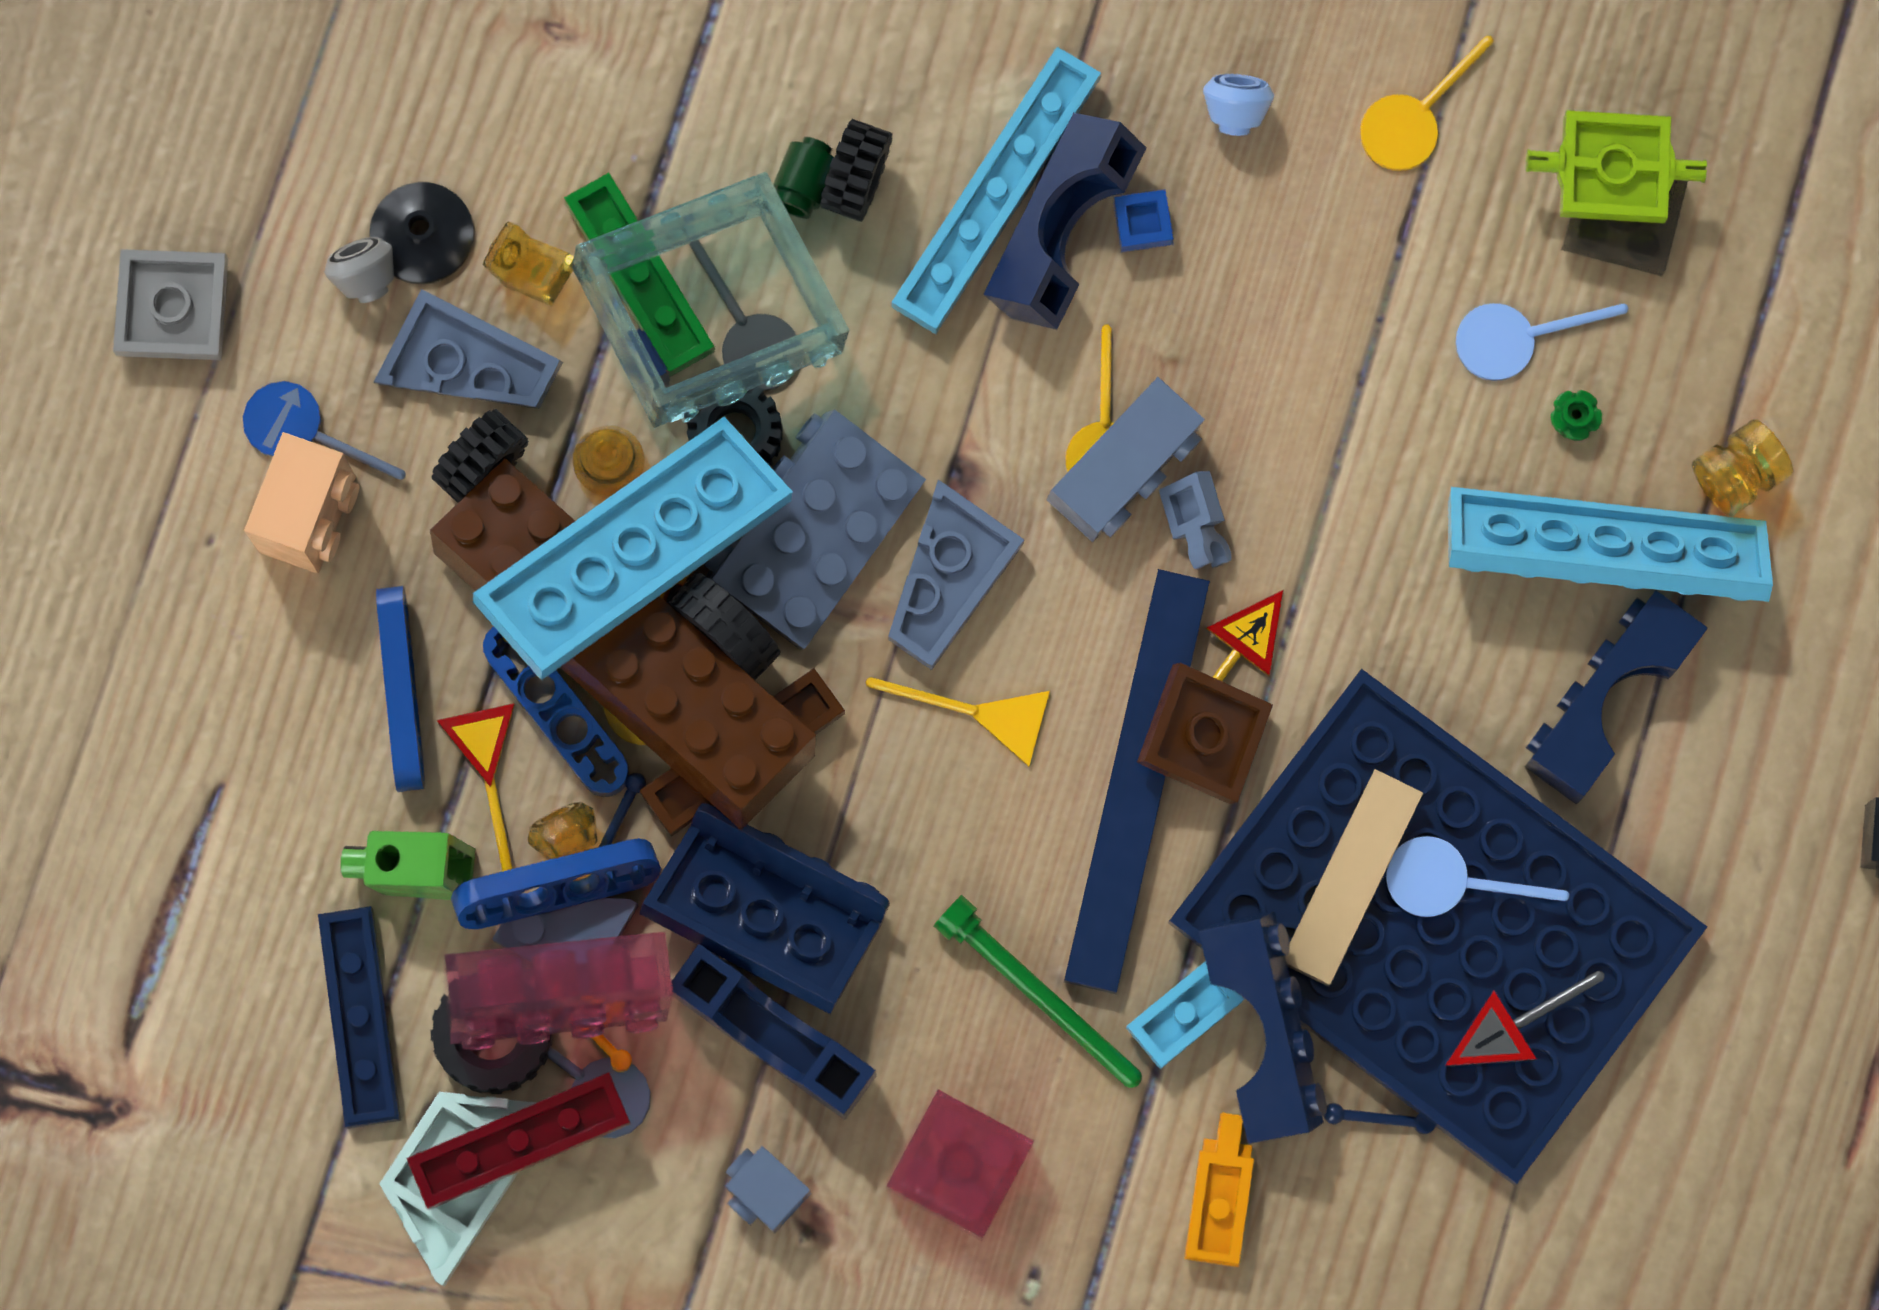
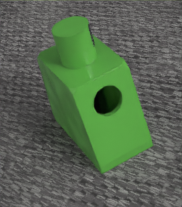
M371 831L368 834L367 847L345 846L343 848L340 862L341 874L344 878L364 879L365 886L383 895L451 900L452 893L459 885L473 879L476 849L449 833Z

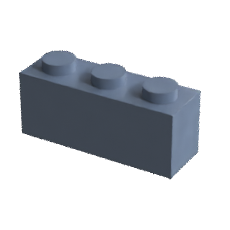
M1157 377L1053 487L1046 500L1090 541L1094 542L1102 532L1111 538L1132 515L1125 509L1127 505L1138 494L1145 500L1149 498L1167 478L1160 470L1171 458L1175 456L1182 462L1201 442L1202 438L1196 432L1205 419Z

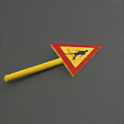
M1283 590L1206 627L1209 632L1232 648L1230 654L1213 675L1214 678L1223 681L1240 656L1244 657L1267 676H1270Z

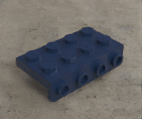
M702 803L694 814L691 826L642 903L639 914L697 945L701 944L710 952L831 1015L881 928L890 902L872 885L865 882H857L834 870L826 861L816 857H809L786 845L782 839L772 833L761 832L748 824L740 830L717 808Z

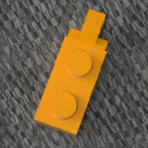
M1220 1113L1216 1140L1203 1139L1202 1151L1200 1150L1198 1155L1184 1260L1239 1267L1254 1159L1251 1158L1252 1145L1240 1144L1243 1124L1241 1115Z

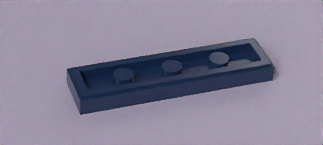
M368 906L318 914L345 1127L349 1129L401 1121L373 908Z

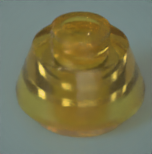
M605 425L590 430L579 440L573 453V468L579 482L587 490L602 496H612L642 475L644 470L645 457L639 440L631 432L618 426ZM614 449L617 451L615 458L612 452ZM599 452L601 453V460L597 458Z
M580 801L552 811L529 827L527 842L545 860L590 850L598 842L595 811L593 807Z

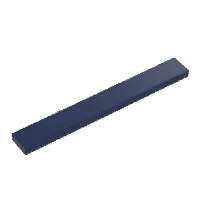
M1158 569L1064 978L1065 983L1112 994L1117 993L1166 777L1137 763L1172 665L1183 663L1191 667L1210 583L1209 580Z

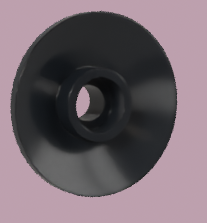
M415 182L393 190L379 203L371 219L369 236L379 237L391 244L393 249L394 277L408 283L429 284L451 276L464 264L473 246L474 225L469 209L456 193L439 184ZM417 220H424L429 223V229L425 234L415 235L410 231L411 225Z

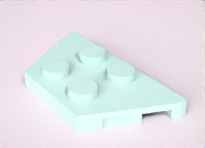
M439 1092L379 1183L403 1222V1226L411 1240L417 1246L428 1265L433 1278L445 1287L518 1173L428 1210L406 1158L536 1102Z

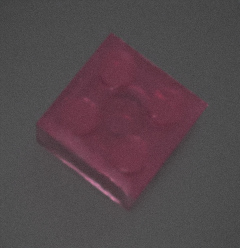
M938 1089L889 1179L886 1190L970 1236L983 1241L1033 1147L1034 1140Z

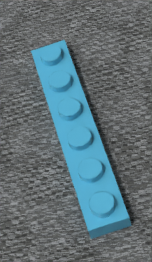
M1056 47L891 302L893 309L932 333L937 334L1055 151L1073 112H1080L1101 79V72L1061 48Z

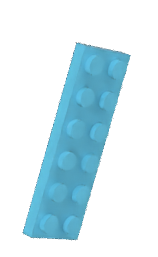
M723 417L473 593V603L542 680L791 502L793 491L734 426Z
M1451 487L1448 500L1449 567L1462 568L1471 572L1489 571L1517 574L1525 578L1545 577L1563 579L1580 584L1591 582L1624 586L1629 589L1646 588L1674 591L1683 595L1701 594L1729 597L1738 601L1757 600L1769 602L1773 579L1766 521Z

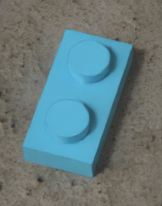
M1205 961L1129 1023L1126 1029L1158 1068L1162 1069L1241 1004L1244 998L1228 988L1211 985Z

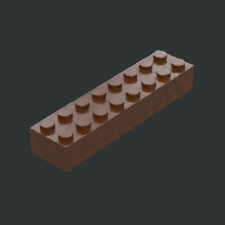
M504 459L430 529L434 554L472 589L477 591L575 522V520L507 459ZM661 596L655 598L560 666L562 670L740 830L815 757L816 734Z

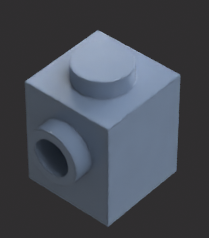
M763 1146L755 1154L747 1148L726 1170V1173L732 1179L725 1187L733 1195L727 1204L750 1226L758 1218L774 1234L812 1194L807 1186Z

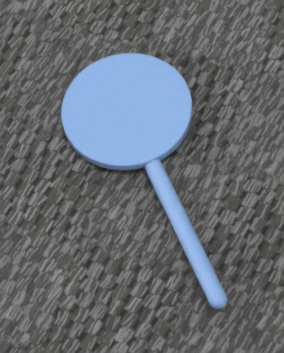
M1485 304L1470 311L1461 321L1456 334L1457 354L1463 365L1474 375L1492 381L1505 380L1517 375L1526 367L1534 351L1535 336L1627 313L1629 308L1626 304H1619L1531 327L1528 320L1516 309L1504 304Z
M1417 837L1402 844L1394 852L1386 871L1387 887L1393 900L1406 912L1420 917H1434L1448 912L1457 905L1466 888L1567 901L1569 899V893L1565 890L1467 877V868L1458 850L1450 843L1436 837Z

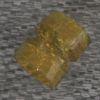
M1757 419L1750 420L1730 434L1728 437V447L1724 448L1716 444L1692 462L1694 475L1704 493L1722 513L1730 517L1735 516L1756 501L1758 497L1757 489L1769 492L1791 477L1794 472L1790 457L1779 439L1764 423Z

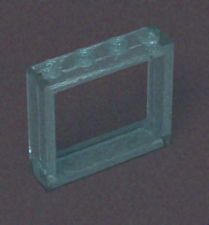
M766 171L580 243L575 247L572 269L653 428L679 419L685 423L694 418L699 410L718 403L719 406L733 404L744 397L748 390L765 384L767 387L780 385L790 379L795 371L809 365H813L814 368L826 366L827 359L842 354L850 330ZM761 216L818 327L665 387L608 275Z

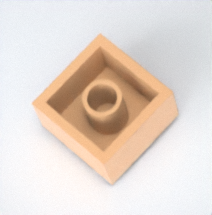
M282 432L244 529V532L260 554L317 574L320 572L323 561L329 563L332 561L340 542L341 534L335 531L342 512L347 514L351 512L359 492V484L354 482L356 476L344 454Z

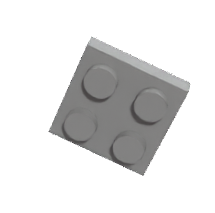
M121 249L113 352L116 356L222 360L229 260L226 253Z

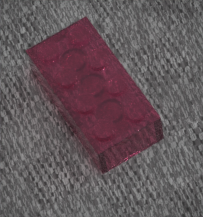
M665 932L455 953L444 956L443 984L450 1045L462 1043V1048L465 1050L490 1048L495 1045V1040L516 1037L519 1044L542 1043L550 1039L549 1034L571 1032L573 1038H592L604 1034V1028L626 1026V1031L631 1033L647 1032L657 1029L659 1027L658 1022L667 1021L673 998Z

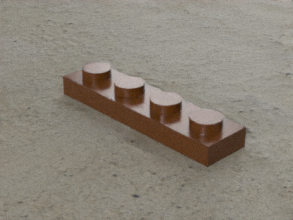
M815 668L773 696L814 734H818L845 715L844 708ZM672 768L640 790V794L671 837L692 823L694 814L700 804L706 803L714 807Z

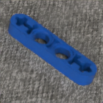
M404 586L376 589L395 786L397 792L425 789V771L407 596Z
M492 627L485 635L483 652L493 670L589 791L600 797H612L620 793L626 787V781L630 775L629 766L621 751L557 670L547 676L555 683V692L551 699L544 703L531 702L525 695V687L527 682L537 675L528 666L522 670L515 681L511 680L509 675L519 671L508 656L504 655L499 659L494 656L500 650L497 641L503 636L495 627ZM576 716L582 718L587 723L588 732L586 737L577 744L569 745L563 743L558 738V726L563 719ZM597 739L604 743V745L594 748L601 760L606 764H610L613 761L619 764L613 770L617 779L611 784H608L604 779L598 780L596 783L591 780L597 772L586 755L580 763L574 760L575 756L589 751Z
M640 838L630 839L471 879L462 883L454 890L451 901L458 922L462 927L471 930L483 929L643 888L657 879L660 875L661 867L651 842ZM591 874L588 877L583 878L581 880H575L578 877ZM539 887L538 889L532 892L522 894L523 892L529 889Z

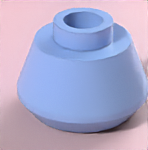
M1216 75L1203 88L1210 120L1219 125L1220 132L1228 135H1248L1250 128L1260 126L1274 100V93L1266 81L1247 75Z

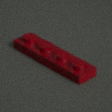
M608 1072L406 1159L426 1209L431 1210L628 1126L631 1122L611 1074Z

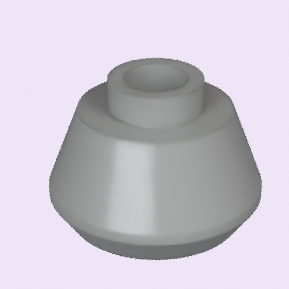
M368 237L349 243L328 257L324 271L325 275L347 298H358L360 303H368L379 299L388 292L387 285L394 278L392 246L379 237Z

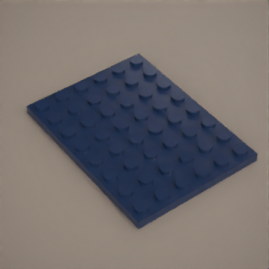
M1361 668L1184 900L1168 924L1203 949L1199 936L1200 930L1214 923L1275 911L1277 923L1284 925L1290 944L1375 769L1423 792L1397 848L1417 837H1436L1450 843L1458 850L1465 862L1467 877L1567 891L1569 899L1567 901L1466 888L1460 901L1448 912L1434 917H1420L1406 912L1396 904L1389 893L1385 871L1329 987L1288 967L1290 977H1295L1300 986L1302 1006L1298 1009L1300 1022L1304 1027L1515 1186L1708 926ZM1597 971L1604 973L1603 981L1519 1029L1537 1060L1445 1067L1493 991L1497 994L1511 1019L1515 1020Z

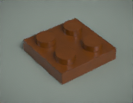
M1183 663L1173 664L1137 763L1228 804L1238 803L1273 704Z

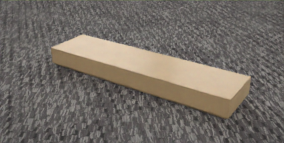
M1376 769L1374 770L1290 941L1289 954L1285 956L1289 968L1328 987L1330 986L1423 792Z

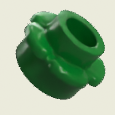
M1579 390L1577 393L1565 391L1555 399L1553 403L1555 409L1551 412L1550 419L1554 429L1562 436L1570 440L1581 441L1587 439L1591 431L1594 432L1599 429L1603 414L1597 408L1598 401L1591 393L1584 390ZM1572 411H1580L1581 418H1573Z

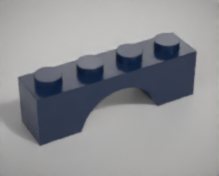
M1073 112L983 294L1011 319L1055 330L1058 329L1080 285L1071 276L1066 266L1065 250L1069 235L1076 222L1090 207L1107 197L1125 193L1147 149L1121 122Z
M1655 590L1646 603L1638 597L1633 601L1618 622L1626 630L1616 644H1613L1608 639L1602 643L1588 662V665L1596 671L1585 686L1576 680L1557 704V707L1565 713L1554 728L1544 722L1526 746V749L1534 755L1525 767L1576 805L1586 795L1615 755L1602 727V707L1609 689L1618 682L1633 676L1652 675L1669 679L1708 629V627L1657 590Z
M1274 911L1214 923L1200 930L1199 936L1211 985L1228 988L1244 997L1258 1013L1265 1031L1266 1046L1262 1063L1256 1074L1245 1085L1236 1090L1248 1144L1311 1132L1324 1123L1322 1115L1326 1114L1327 1105L1321 1084L1315 1083L1310 1062L1314 1060V1046L1309 1032L1302 1030L1298 1009L1302 1006V995L1297 979L1289 975L1285 956H1288L1290 946L1284 925L1277 923Z
M701 944L697 945L667 987L671 996L844 1120H846L876 1078V1070L832 1038L818 1032L780 1006L752 984L744 975Z

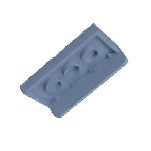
M835 409L825 412L821 417L814 413L796 436L801 445L790 459L785 455L782 456L772 468L793 491L791 502L704 563V566L709 569L706 575L707 578L716 582V584L741 603L745 609L800 650L805 649L926 480Z

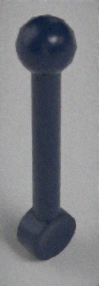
M636 772L628 776L626 781L627 790L599 847L612 844L636 794L640 793V790L646 786V779L641 773Z
M1337 1103L1328 1104L1326 1114L1323 1115L1330 1124H1338L1342 1120L1405 1126L1414 1127L1421 1134H1428L1436 1127L1421 1114L1413 1117L1346 1110Z

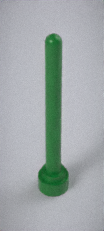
M960 895L933 927L948 940L954 938L960 944L965 940L1124 1086L1128 1088L1137 1087L1142 1081L1140 1070L979 925L982 919L975 914L978 909L963 895Z

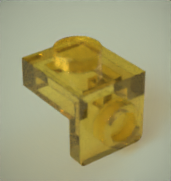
M510 221L505 223L483 260V266L506 288L550 306H553L578 264V261L570 253L529 237L517 224Z

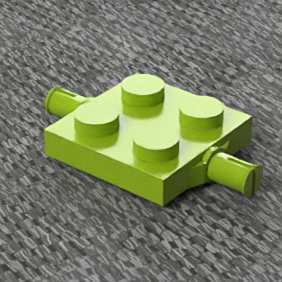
M1566 110L1563 117V142L1558 152L1528 149L1526 152L1525 162L1527 163L1525 171L1557 173V180L1561 188L1560 217L1665 223L1668 218L1669 191L1674 180L1704 183L1707 170H1705L1707 161L1675 159V153L1670 142L1671 116Z

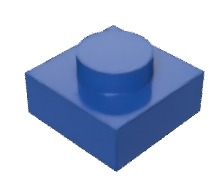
M1166 189L1114 197L1113 205L1121 252L1173 245L1174 238Z

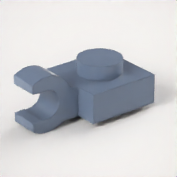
M1210 471L1194 472L1159 489L1173 539L1187 540L1188 555L1194 569H1199L1208 564H1211L1212 568H1216L1231 561V551L1228 543L1214 529L1215 525L1225 521Z

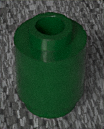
M804 137L802 142H790L771 187L775 193L771 201L772 204L789 215L809 219L813 209L820 208L822 192L826 186V177L830 172V165L834 158L831 155L832 148L823 141L812 137Z

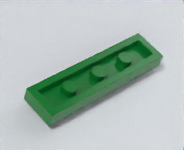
M610 173L565 196L564 203L637 325L641 331H645L668 369L669 377L714 353L715 346Z

